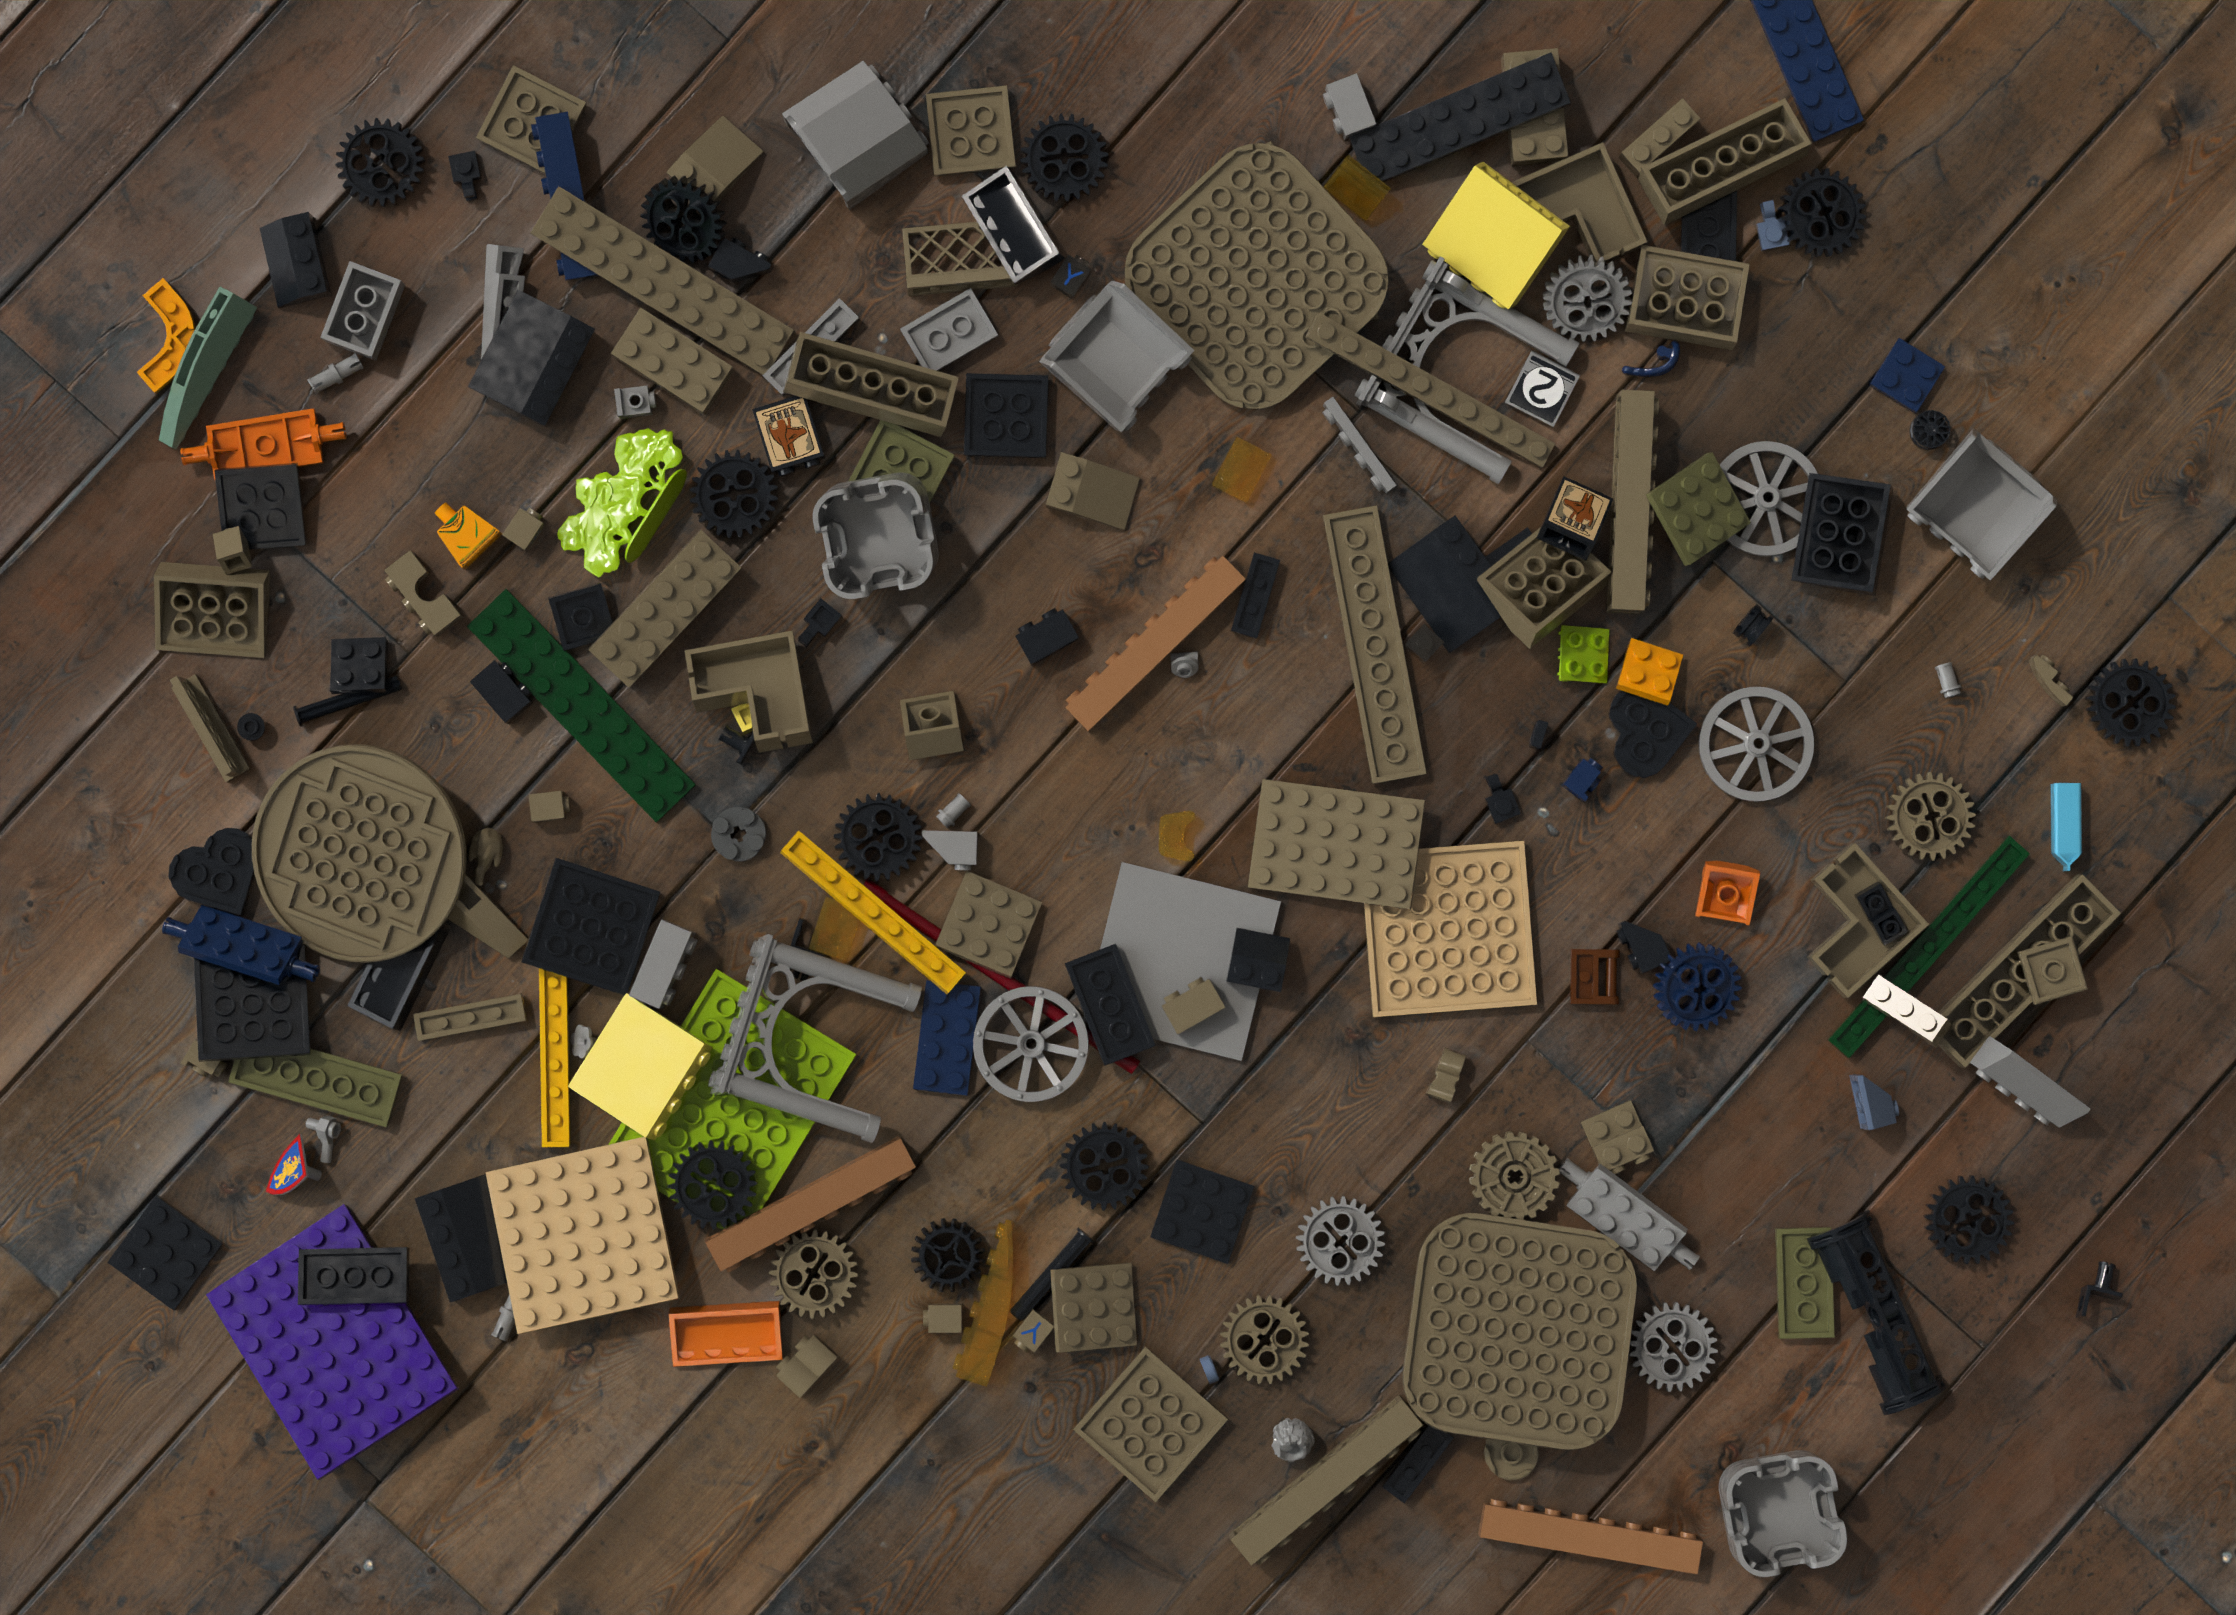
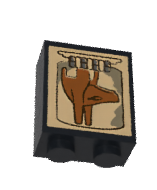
M793 396L752 409L773 475L778 473L779 477L787 476L794 473V468L804 465L805 469L820 465V460L825 459L807 399Z
M1563 476L1536 538L1586 561L1596 543L1613 498Z

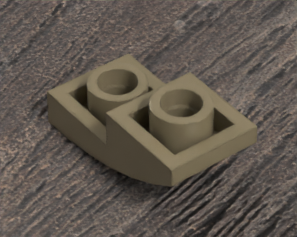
M2038 655L2032 656L2029 659V663L2039 684L2061 707L2067 706L2073 697L2068 693L2070 689L2058 680L2056 682L2052 681L2058 673L2053 668L2055 663L2044 655H2041V657Z

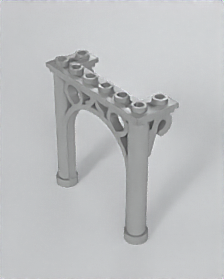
M1440 256L1437 262L1431 260L1422 277L1426 280L1421 290L1416 287L1408 302L1413 304L1409 312L1403 311L1395 324V326L1399 327L1394 337L1389 334L1382 346L1384 349L1397 355L1401 346L1405 343L1410 350L1411 356L1409 361H1413V365L1420 368L1426 349L1442 331L1463 321L1478 320L1495 325L1566 367L1579 342L1572 338H1569V340L1514 308L1499 307L1492 301L1493 297L1489 294L1476 290L1470 283L1458 275L1447 271L1448 264ZM1434 289L1442 292L1440 294H1435L1431 296ZM1453 299L1475 312L1456 315ZM1437 300L1445 301L1449 306V319L1442 322H1434L1429 317V309ZM1422 312L1424 322L1434 329L1431 332L1427 329L1420 335L1410 334L1412 327ZM1423 341L1417 352V346L1415 343H1420ZM1374 375L1370 377L1369 381L1366 379L1362 380L1354 395L1358 398L1357 406L1361 407L1363 405L1371 408L1490 476L1489 480L1496 484L1500 483L1512 462L1510 459L1503 455L1501 456L1440 421L1419 400L1414 398L1417 410L1397 399L1396 397H1403L1407 394L1394 390L1390 384L1383 381L1386 392L1378 388L1382 380Z
M770 934L759 937L758 941L754 940L750 950V956L753 957L751 964L754 965H750L746 975V981H749L746 992H741L737 1007L741 1008L738 1018H733L729 1028L732 1038L730 1044L724 1045L721 1053V1059L724 1060L723 1066L719 1067L717 1071H713L709 1079L708 1087H712L710 1094L720 1095L728 1093L861 1136V1140L873 1143L879 1130L880 1116L868 1114L803 1093L790 1086L782 1078L776 1068L772 1055L771 1044L774 1024L784 1004L795 993L810 985L829 984L911 1012H914L918 1004L922 987L913 983L909 985L777 942V940L773 939V935ZM770 962L777 964V966L768 970ZM790 969L813 976L814 978L795 984L794 976ZM775 972H781L787 978L788 990L781 995L772 994L768 987L770 978ZM762 990L767 999L777 1002L774 1006L769 1004L766 1010L757 1013L755 1009ZM768 1017L765 1025L761 1019ZM751 1023L758 1029V1038H763V1044L751 1042L744 1046ZM751 1048L759 1049L765 1060L761 1068L755 1072L749 1071L744 1064L746 1053ZM737 1066H738L739 1071L742 1073V1075H741V1074H738V1073H735V1072H736V1069H737ZM768 1070L778 1086L757 1080L755 1077L761 1076Z

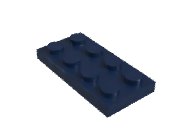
M926 980L913 1089L968 1095L973 1038L981 987L956 984L946 994L933 982Z

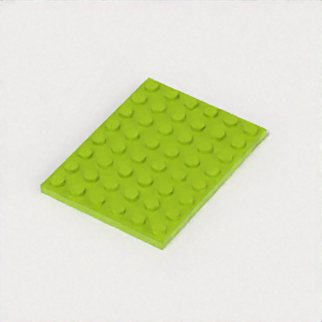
M715 969L681 1025L682 1028L713 1047L710 1051V1059L704 1067H700L695 1075L696 1081L688 1091L686 1090L680 1099L682 1102L679 1109L670 1115L666 1122L667 1127L664 1133L657 1137L655 1141L648 1139L658 1191L667 1197L676 1193L675 1189L668 1188V1185L675 1183V1179L669 1177V1174L678 1172L673 1163H683L679 1156L681 1153L690 1156L688 1147L691 1146L698 1151V1142H702L705 1148H708L710 1140L714 1141L715 1147H718L721 1141H725L726 1150L735 1145L734 1154L737 1155L742 1151L745 1152L741 1160L743 1162L747 1160L752 1161L746 1168L747 1170H756V1173L750 1176V1180L757 1181L758 1184L750 1186V1190L756 1192L757 1195L748 1196V1200L753 1205L752 1207L743 1206L746 1215L742 1216L736 1213L737 1220L739 1221L764 1207L815 1121L728 1093L720 1095L710 1094L712 1088L708 1087L710 1076L713 1071H717L719 1067L723 1066L724 1060L721 1059V1053L724 1045L730 1044L732 1038L729 1028L733 1018H738L741 1008L737 1007L740 994L742 991L746 992L747 990L745 985L722 971ZM760 995L755 1012H763L769 1004L773 1006L775 1004ZM784 1009L780 1010L774 1024L771 1044L772 1055L778 1072L796 1090L829 1101L857 1054ZM768 1017L761 1019L765 1025ZM752 1023L744 1046L751 1042L763 1044V1038H758V1029ZM751 1048L746 1053L744 1064L749 1071L755 1072L761 1068L765 1060L759 1049ZM737 1066V1069H736V1072H735V1073H738V1074H741V1075H742V1073L739 1071L738 1066ZM768 1070L761 1076L755 1077L757 1080L778 1086ZM622 1122L608 1145L644 1136ZM704 1158L700 1162L701 1171L706 1174L712 1173L714 1170L713 1161ZM728 1171L724 1176V1181L728 1186L733 1187L738 1184L739 1177L735 1172ZM695 1172L691 1173L692 1177L707 1183L710 1192L718 1189L732 1198L735 1196L733 1192L718 1186V1179L707 1180ZM690 1183L688 1185L687 1193L690 1197L698 1198L701 1195L700 1185L697 1183ZM714 1196L711 1205L713 1209L722 1211L726 1206V1201L722 1196ZM730 1218L727 1219V1227L734 1224ZM717 1222V1227L721 1230L724 1229L721 1222Z

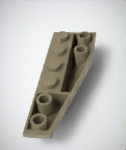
M465 872L461 894L448 919L509 959L528 942V938L485 891L476 885L473 878Z

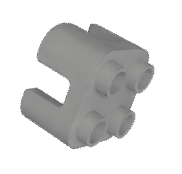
M898 472L836 484L817 501L814 507L813 524L815 533H822L827 557L822 563L824 578L830 590L842 598L857 599L867 597L873 590L897 585L899 590L915 588L926 581L938 562L939 550L927 490L923 483L911 474Z
M1795 1450L1739 1460L1730 1464L1723 1471L1719 1480V1495L1728 1545L1732 1556L1744 1569L1759 1577L1780 1575L1781 1567L1807 1564L1810 1568L1829 1566L1840 1559L1846 1549L1847 1534L1844 1521L1838 1518L1833 1492L1838 1491V1484L1831 1466L1809 1451Z

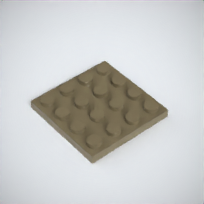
M1145 1346L1073 1430L1156 1502L1226 1423L1228 1418Z

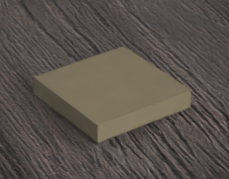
M2072 936L2018 952L2033 1005L2088 989Z

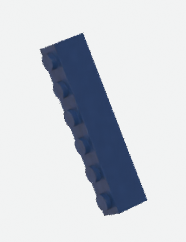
M568 112L535 117L536 124H531L534 141L539 140L541 151H536L539 168H545L546 178L541 179L544 195L549 194L551 199L559 186L584 201ZM560 252L561 259L556 260L559 276H565V281L598 276Z

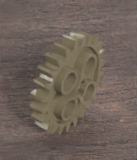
M1927 772L1925 780H1923L1920 774H1916V783L1909 778L1905 779L1907 788L1901 785L1897 786L1896 788L1900 795L1890 796L1895 801V805L1886 806L1887 809L1893 811V815L1885 817L1886 820L1893 821V825L1888 827L1887 830H1895L1897 833L1892 838V841L1901 839L1902 843L1899 849L1902 850L1908 846L1909 856L1914 855L1918 851L1919 860H1923L1926 853H1928L1930 861L1935 860L1936 853H1938L1941 859H1945L1946 850L1952 855L1956 854L1954 845L1963 848L1965 845L1961 838H1971L1966 829L1975 827L1974 824L1968 822L1969 818L1976 816L1975 813L1968 812V808L1972 807L1974 802L1966 803L1964 800L1970 793L1961 794L1959 792L1962 787L1961 783L1953 787V777H1949L1944 782L1943 773H1938L1936 778L1933 779L1932 773ZM1937 792L1943 793L1946 797V802L1942 807H1938L1933 801V797ZM1923 793L1927 795L1929 811L1931 813H1936V818L1933 819V824L1935 826L1937 833L1939 834L1938 840H1936L1934 837V829L1931 820H1925V815H1928V808L1926 807V804L1922 798ZM1910 800H1916L1920 805V810L1916 815L1910 814L1907 810ZM1945 818L1951 819L1954 823V829L1951 833L1944 832L1941 827L1942 821ZM1919 826L1925 827L1928 831V836L1924 841H1919L1915 836V831Z
M816 1229L813 1230L812 1237H808V1234L803 1232L802 1239L800 1240L793 1234V1243L791 1245L787 1242L783 1243L786 1248L784 1252L780 1250L775 1251L780 1256V1259L771 1260V1263L777 1266V1270L769 1271V1274L776 1276L777 1280L772 1281L770 1285L774 1287L779 1286V1290L774 1293V1296L779 1297L783 1295L784 1298L780 1304L784 1306L790 1302L789 1312L793 1313L799 1308V1316L802 1318L806 1311H809L811 1319L815 1318L816 1312H820L822 1318H826L827 1309L836 1314L835 1305L839 1304L841 1307H845L842 1300L843 1297L852 1299L848 1289L857 1288V1285L852 1283L851 1279L859 1277V1274L851 1272V1269L858 1266L857 1262H849L854 1253L843 1252L847 1244L842 1243L838 1246L839 1237L837 1235L831 1241L828 1240V1231H825L822 1237L818 1236ZM808 1248H813L817 1252L816 1259L811 1263L804 1262L802 1258L803 1252ZM827 1253V1259L818 1270V1273L821 1275L820 1278L812 1279L806 1293L801 1296L800 1291L810 1279V1275L807 1273L808 1270H815L823 1254ZM831 1262H836L840 1266V1272L835 1277H829L826 1274V1266ZM794 1271L802 1274V1282L798 1286H791L788 1283V1276ZM816 1286H823L826 1290L825 1297L820 1301L813 1300L811 1297V1291Z
M1269 1294L1266 1302H1262L1260 1295H1257L1256 1303H1252L1247 1297V1306L1243 1307L1237 1303L1236 1306L1239 1312L1236 1314L1229 1311L1228 1314L1232 1321H1223V1324L1229 1328L1228 1331L1220 1332L1221 1336L1227 1338V1341L1220 1343V1346L1229 1349V1351L1223 1354V1357H1232L1233 1360L1229 1363V1367L1232 1368L1238 1365L1237 1375H1241L1244 1371L1247 1372V1381H1250L1253 1375L1257 1376L1258 1384L1262 1382L1263 1377H1267L1269 1384H1272L1273 1376L1275 1375L1282 1381V1372L1286 1371L1289 1375H1292L1290 1366L1300 1367L1301 1365L1296 1360L1297 1357H1306V1354L1300 1350L1301 1347L1309 1346V1343L1302 1341V1337L1309 1335L1308 1331L1300 1330L1306 1322L1305 1320L1296 1321L1300 1312L1290 1313L1291 1303H1288L1285 1307L1281 1306V1297L1277 1299L1276 1303H1272V1297ZM1258 1313H1266L1269 1316V1323L1265 1327H1258L1254 1324V1318ZM1279 1319V1325L1269 1335L1271 1343L1269 1345L1264 1343L1255 1357L1249 1359L1250 1353L1260 1342L1258 1335L1260 1333L1265 1335L1274 1321ZM1282 1329H1287L1291 1332V1339L1285 1344H1281L1276 1340L1277 1332ZM1246 1334L1252 1337L1253 1344L1250 1348L1242 1349L1238 1346L1237 1340L1241 1335ZM1265 1351H1270L1275 1356L1274 1362L1269 1366H1264L1259 1361L1260 1355Z

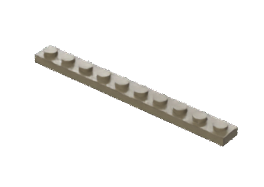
M1317 313L1305 336L1310 341L1540 468H1543L1555 445L1554 442L1321 313Z

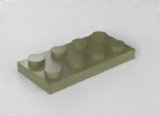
M1831 1227L1775 1228L1779 1339L1835 1337L1833 1283H1831L1817 1249L1811 1250L1807 1238L1831 1230Z

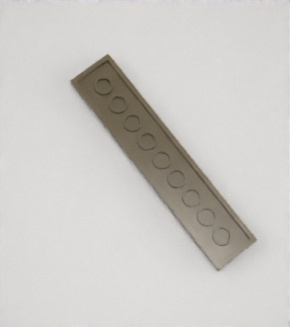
M559 186L530 232L533 236L761 375L774 364L794 331L792 328Z
M1377 505L1323 515L1372 784L1425 775L1426 768Z

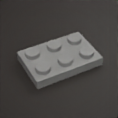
M971 288L900 329L920 365L936 371L943 369L998 337L996 330Z

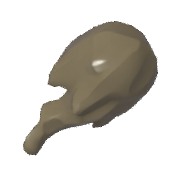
M492 828L477 831L472 839L469 850V861L471 862L474 858L478 860V866L474 870L476 874L475 883L478 886L483 885L485 872L489 869L492 860H494V866L498 867L502 858V838Z

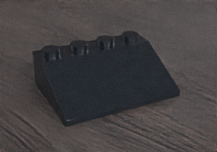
M517 290L467 387L529 420L545 426L595 328Z
M1809 473L1791 581L1876 596L1894 490L1892 485Z
M1456 515L1388 563V568L1448 653H1451L1501 618L1497 609L1477 581L1478 577L1492 566Z
M486 1174L414 1198L450 1303L507 1283Z

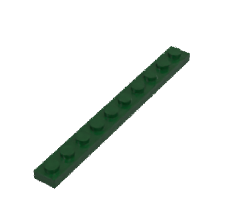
M2007 836L1883 978L1907 993L2030 853L2011 836ZM1863 999L1827 1040L1844 1056L1850 1058L1883 1021L1886 1015Z

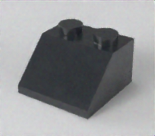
M1236 928L1226 981L1281 992L1290 938Z

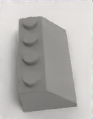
M1990 1036L1970 1061L1971 1064L1978 1068L1976 1071L1978 1076L1988 1083L1991 1079L1998 1083L1995 1086L1997 1090L2007 1097L2012 1093L2017 1097L2014 1101L2026 1111H2029L2030 1108L2035 1110L2036 1114L2034 1117L2046 1126L2051 1122L2060 1128L2090 1111L2088 1106L2014 1051Z

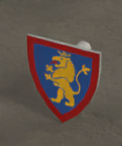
M299 1134L290 1143L277 1161L266 1188L267 1193L284 1195L293 1191L306 1178L315 1181L321 1178L322 1172L320 1170L307 1166L302 1134Z

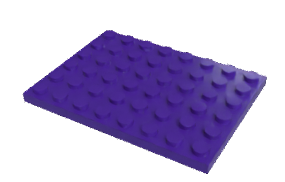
M345 1204L206 1294L317 1480L323 1479L459 1389L407 1303L298 1305L299 1249L373 1248Z

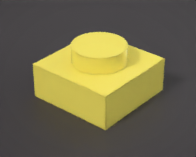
M749 703L732 708V713L743 735L752 732L753 727Z

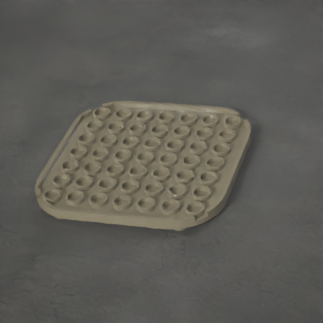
M1264 143L1244 145L1222 157L1141 233L1132 244L1125 262V285L1194 350L1190 355L1192 359L1188 365L1219 398L1236 407L1248 409L1266 408L1281 402L1334 354L1305 338L1317 313H1321L1357 333L1380 310L1387 294L1389 282L1385 258L1375 242L1293 154L1281 147Z
M1479 1213L1459 1214L1446 1219L1435 1227L1425 1239L1418 1256L1403 1366L1404 1392L1409 1405L1416 1415L1429 1426L1447 1433L1558 1450L1581 1449L1603 1438L1616 1423L1622 1408L1637 1289L1636 1275L1632 1262L1619 1247L1620 1245L1608 1236L1596 1231Z

